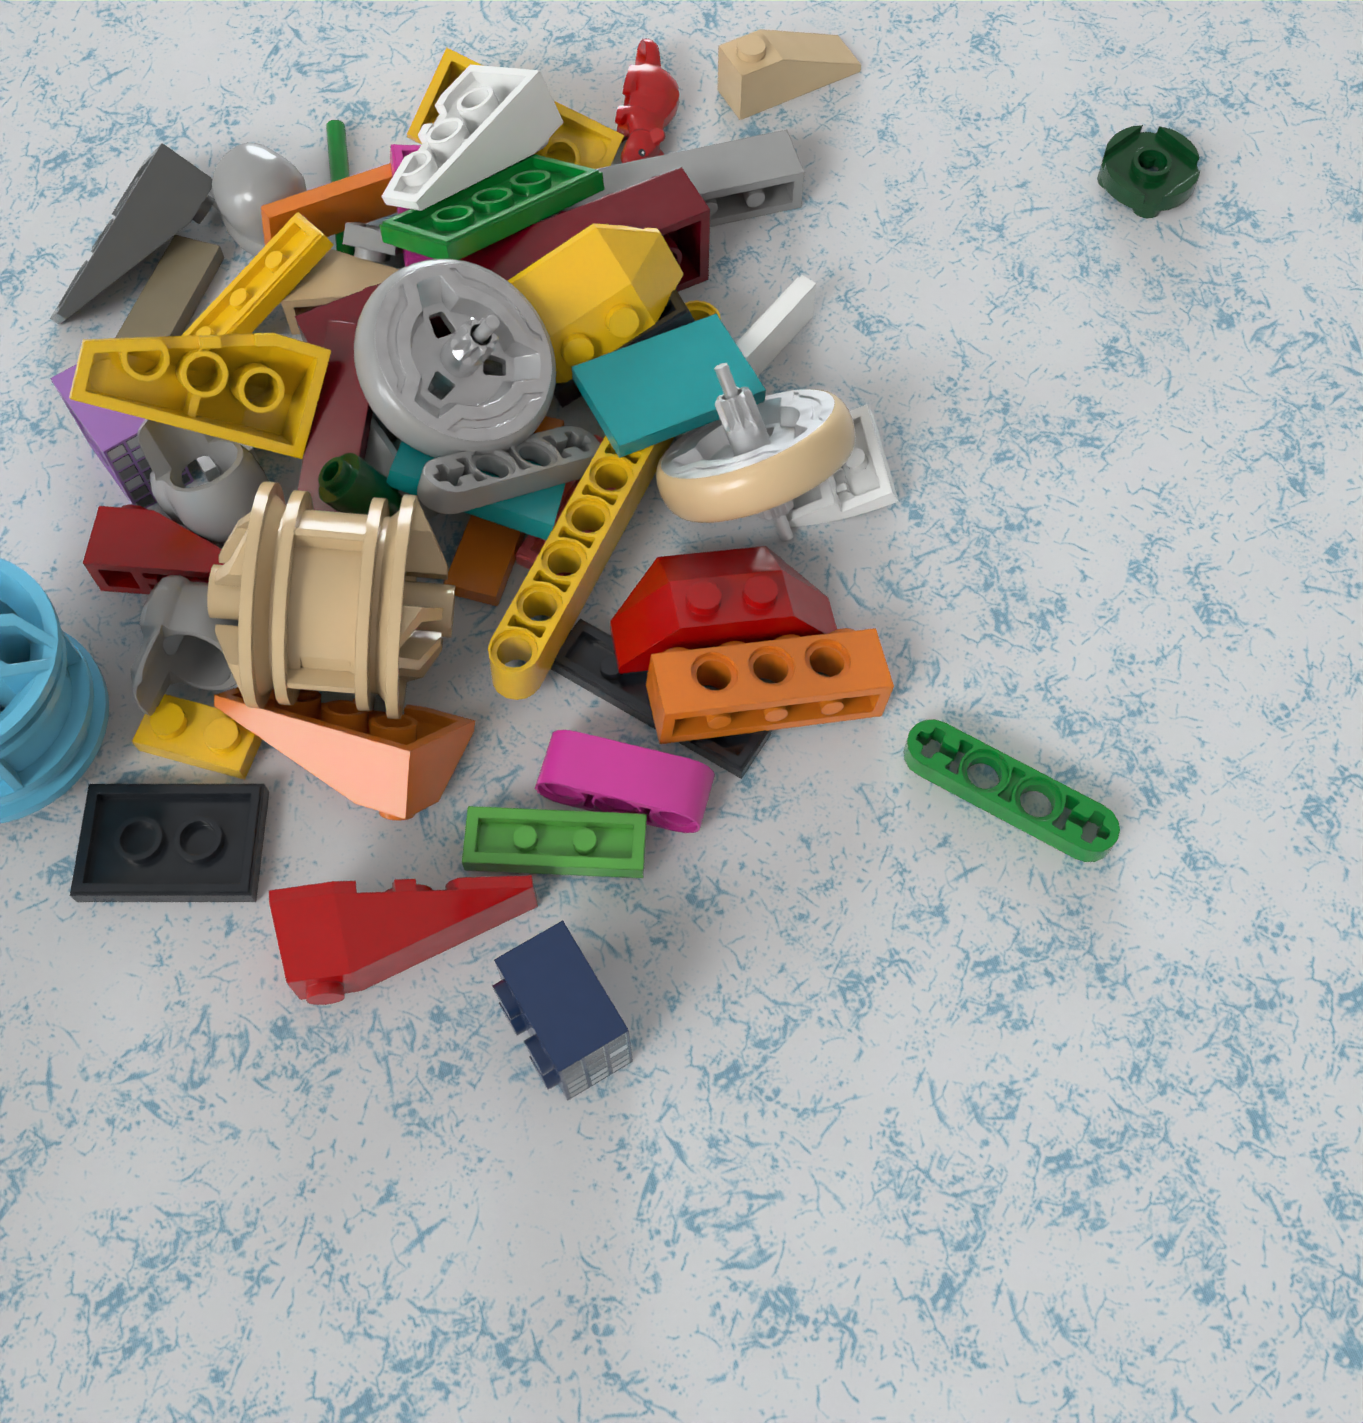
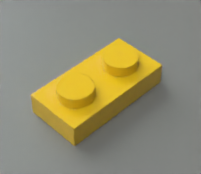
M167 694L163 696L153 715L144 714L132 739V743L139 751L243 780L246 779L262 742L260 737L218 708Z

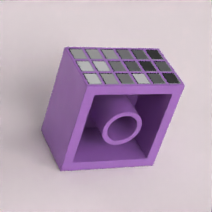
M77 364L50 378L86 441L132 505H138L146 509L157 503L151 491L150 473L152 469L137 439L138 429L145 419L71 400L69 395ZM187 466L182 471V481L185 486L194 481Z

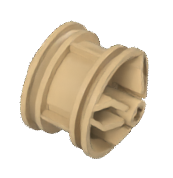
M264 481L258 488L251 512L238 520L220 551L219 563L225 564H214L211 568L207 594L208 614L210 618L239 620L238 626L216 624L215 634L228 667L243 696L244 703L248 708L263 709L269 700L273 688L277 702L283 705H294L299 696L300 689L355 693L356 707L361 711H371L376 694H378L385 702L387 718L401 719L407 682L423 678L442 651L443 638L441 637H452L455 585L417 582V577L448 579V565L418 501L417 495L404 494L400 510L391 517H389L388 500L375 497L371 501L368 515L314 510L312 497L308 491L294 490L286 505L281 485L277 482Z

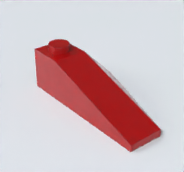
M532 875L459 877L449 881L445 886V890H433L429 886L416 884V879H395L392 883V888L385 892L357 893L356 881H331L269 890V905L286 983L300 1000L306 999L307 1003L313 1005H327L344 1000L345 993L363 991L538 907Z

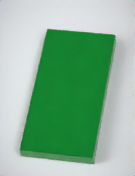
M533 154L421 211L409 209L382 221L379 224L383 243L433 259L460 260L605 190L603 172Z

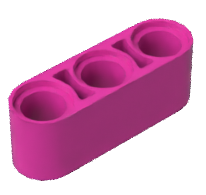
M557 730L552 733L535 789L543 797L563 805L592 812L647 814V825L674 832L695 833L701 828L715 774L709 766L690 758L577 731Z

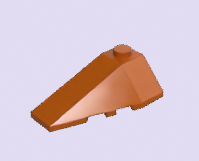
M238 687L214 695V706L353 803L377 810L381 817L396 821L411 819L416 813L439 802L475 729V720L428 707L407 704L401 719H389L386 712L373 709L371 711L358 710L355 698L352 701L335 700L321 703V694L313 690L300 689L299 696L294 705H283L277 702L273 688L269 700L263 709L248 708Z

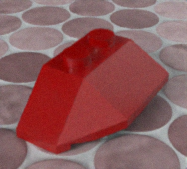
M767 546L657 557L610 621V631L619 674L648 671L651 654L662 653L671 648L683 647L692 650L718 647L730 641L752 643L775 640L778 637L789 634L804 637L829 634L837 630L829 598Z

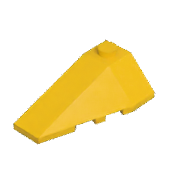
M446 47L407 132V138L422 144L418 133L424 124H434L439 113L435 104L441 94L470 64H481ZM554 101L563 123L549 138L548 144L535 154L593 169L611 166L624 135Z
M277 333L83 339L69 398L82 403L302 459L331 350Z

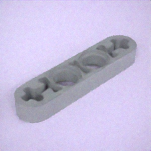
M562 426L534 433L524 443L517 447L512 446L507 452L500 449L492 454L477 455L476 451H462L434 458L426 462L423 467L417 487V496L422 504L433 511L443 514H457L581 479L598 450L600 442L594 435L582 428ZM525 460L533 461L535 463L540 464L541 466L533 465ZM481 471L491 472L495 475H498L500 478L491 477L489 475L482 473Z

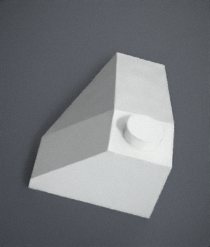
M470 64L441 94L435 104L439 113L434 124H424L418 133V137L422 142L419 150L404 157L381 197L386 205L421 211L543 149L548 144L552 134L562 125L563 120L540 70Z

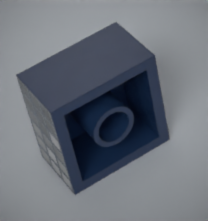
M563 920L494 959L501 981L495 983L492 987L500 1001L499 1005L517 1036L525 1031H528L531 1037L524 1040V1044L531 1055L529 1058L547 1090L559 1085L568 1101L633 1062L629 1030Z

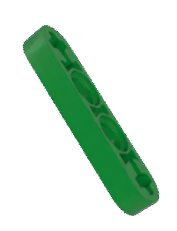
M936 719L923 720L915 724L909 731L903 751L904 761L911 771L927 781L1070 857L1083 862H1096L1105 858L1117 842L1120 833L1119 821L1115 814L1103 804L945 722ZM932 739L941 745L939 752L934 753L931 758L922 755L921 752L923 745L926 746ZM957 752H961L964 756L955 774L949 771L952 761L954 762ZM975 764L988 765L996 771L999 783L990 789L979 788L971 783L967 770ZM1030 791L1042 793L1051 803V813L1044 817H1035L1028 814L1021 806V795ZM1065 807L1071 810V813L1062 829H1059L1054 825L1057 823ZM1088 822L1094 823L1099 827L1096 833L1098 837L1092 843L1086 842L1081 838L1083 834L1082 828Z

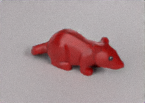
M643 38L638 44L635 65L629 66L623 85L622 94L625 95L624 106H618L615 117V124H618L616 132L624 135L621 143L627 140L621 153V163L664 155V152L660 149V143L666 137L664 128L675 117L680 103L679 87L676 80L669 72L661 68L660 52L657 43L649 38Z

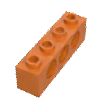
M842 628L829 634L804 637L789 634L769 641L752 643L730 641L718 647L692 650L676 647L662 653L651 654L646 688L659 744L754 733L764 730L770 731L880 717L883 715L894 684L876 628L856 631L851 628ZM816 672L825 673L830 677L822 676ZM761 678L769 679V680L773 681L774 683H773V684H772V683H766V682H763V681L760 680V679H761ZM703 685H711L720 690H709L703 687Z

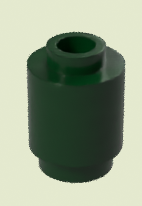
M346 453L330 459L323 466L318 477L319 498L337 512L368 515L370 504L374 497L386 498L389 504V517H391L400 510L403 496L398 493L397 489L387 483L388 477L354 453Z

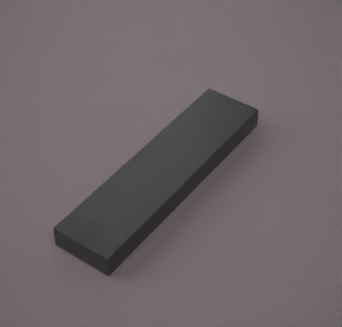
M580 618L568 634L550 669L656 730L646 688L648 671L619 674L612 636ZM772 730L678 743L742 779L771 736Z

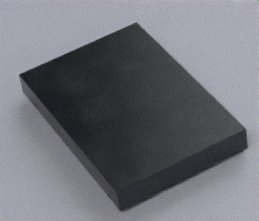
M89 784L70 896L76 902H256L269 799L268 788L265 784Z

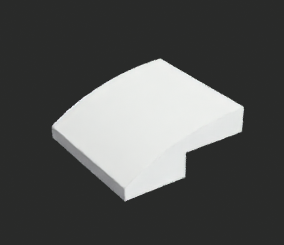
M867 404L850 411L855 426V444L850 457L839 470L824 482L793 499L794 506L786 514L790 527L809 526L842 520L899 502L874 414Z

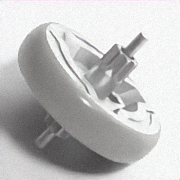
M431 259L411 264L390 275L375 289L364 305L358 319L354 338V362L360 387L367 402L380 421L396 437L410 447L434 458L462 451H476L477 455L492 454L500 449L507 452L512 446L517 447L524 443L545 418L556 384V360L550 336L539 314L525 296L511 283L489 269L455 259ZM440 316L452 334L439 339L436 338L429 319ZM486 359L501 363L502 376L485 375L483 373V362Z

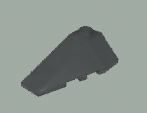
M161 143L142 163L112 212L115 219L112 218L92 246L91 252L93 254L91 258L83 263L50 319L61 324L186 227L192 220L200 224L215 201L214 198L208 195L212 188V178Z

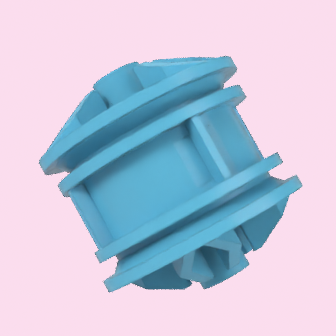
M0 558L1 824L37 812L65 794L82 777L95 759L106 734L109 719L108 690L97 663L76 639L61 629L55 607L36 580L23 569Z

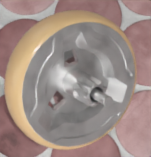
M728 363L719 364L714 369L724 393L718 396L715 402L720 419L690 430L665 451L659 460L656 470V480L660 495L670 511L686 521L714 523L758 514L759 518L766 521L773 519L780 540L782 542L788 541L793 538V533L786 514L794 506L793 499L824 482L839 470L850 457L855 444L853 418L845 403L838 396L818 389L793 390L765 396V402L756 405L752 392L748 387H736Z

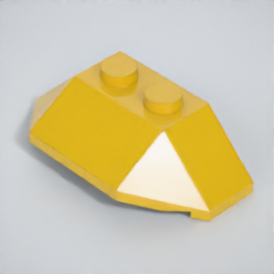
M593 223L509 279L508 282L525 296L543 321L554 350L556 383H562L572 379L573 366L611 353L655 325L667 305L672 291L676 289L681 280L683 272L657 228L645 227L640 229L629 226Z

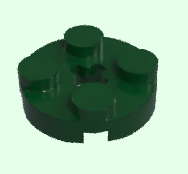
M1143 125L1131 126L1116 133L1107 143L1097 180L1098 184L1106 189L1114 199L1132 208L1137 216L1146 219L1154 218L1161 211L1176 208L1189 199L1199 179L1200 171L1197 164L1200 157L1192 142L1175 130L1159 126L1157 133L1141 132ZM1152 166H1155L1158 168V171L1152 172L1145 170L1142 167L1150 168Z

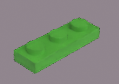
M468 806L462 865L465 871L644 878L647 814Z

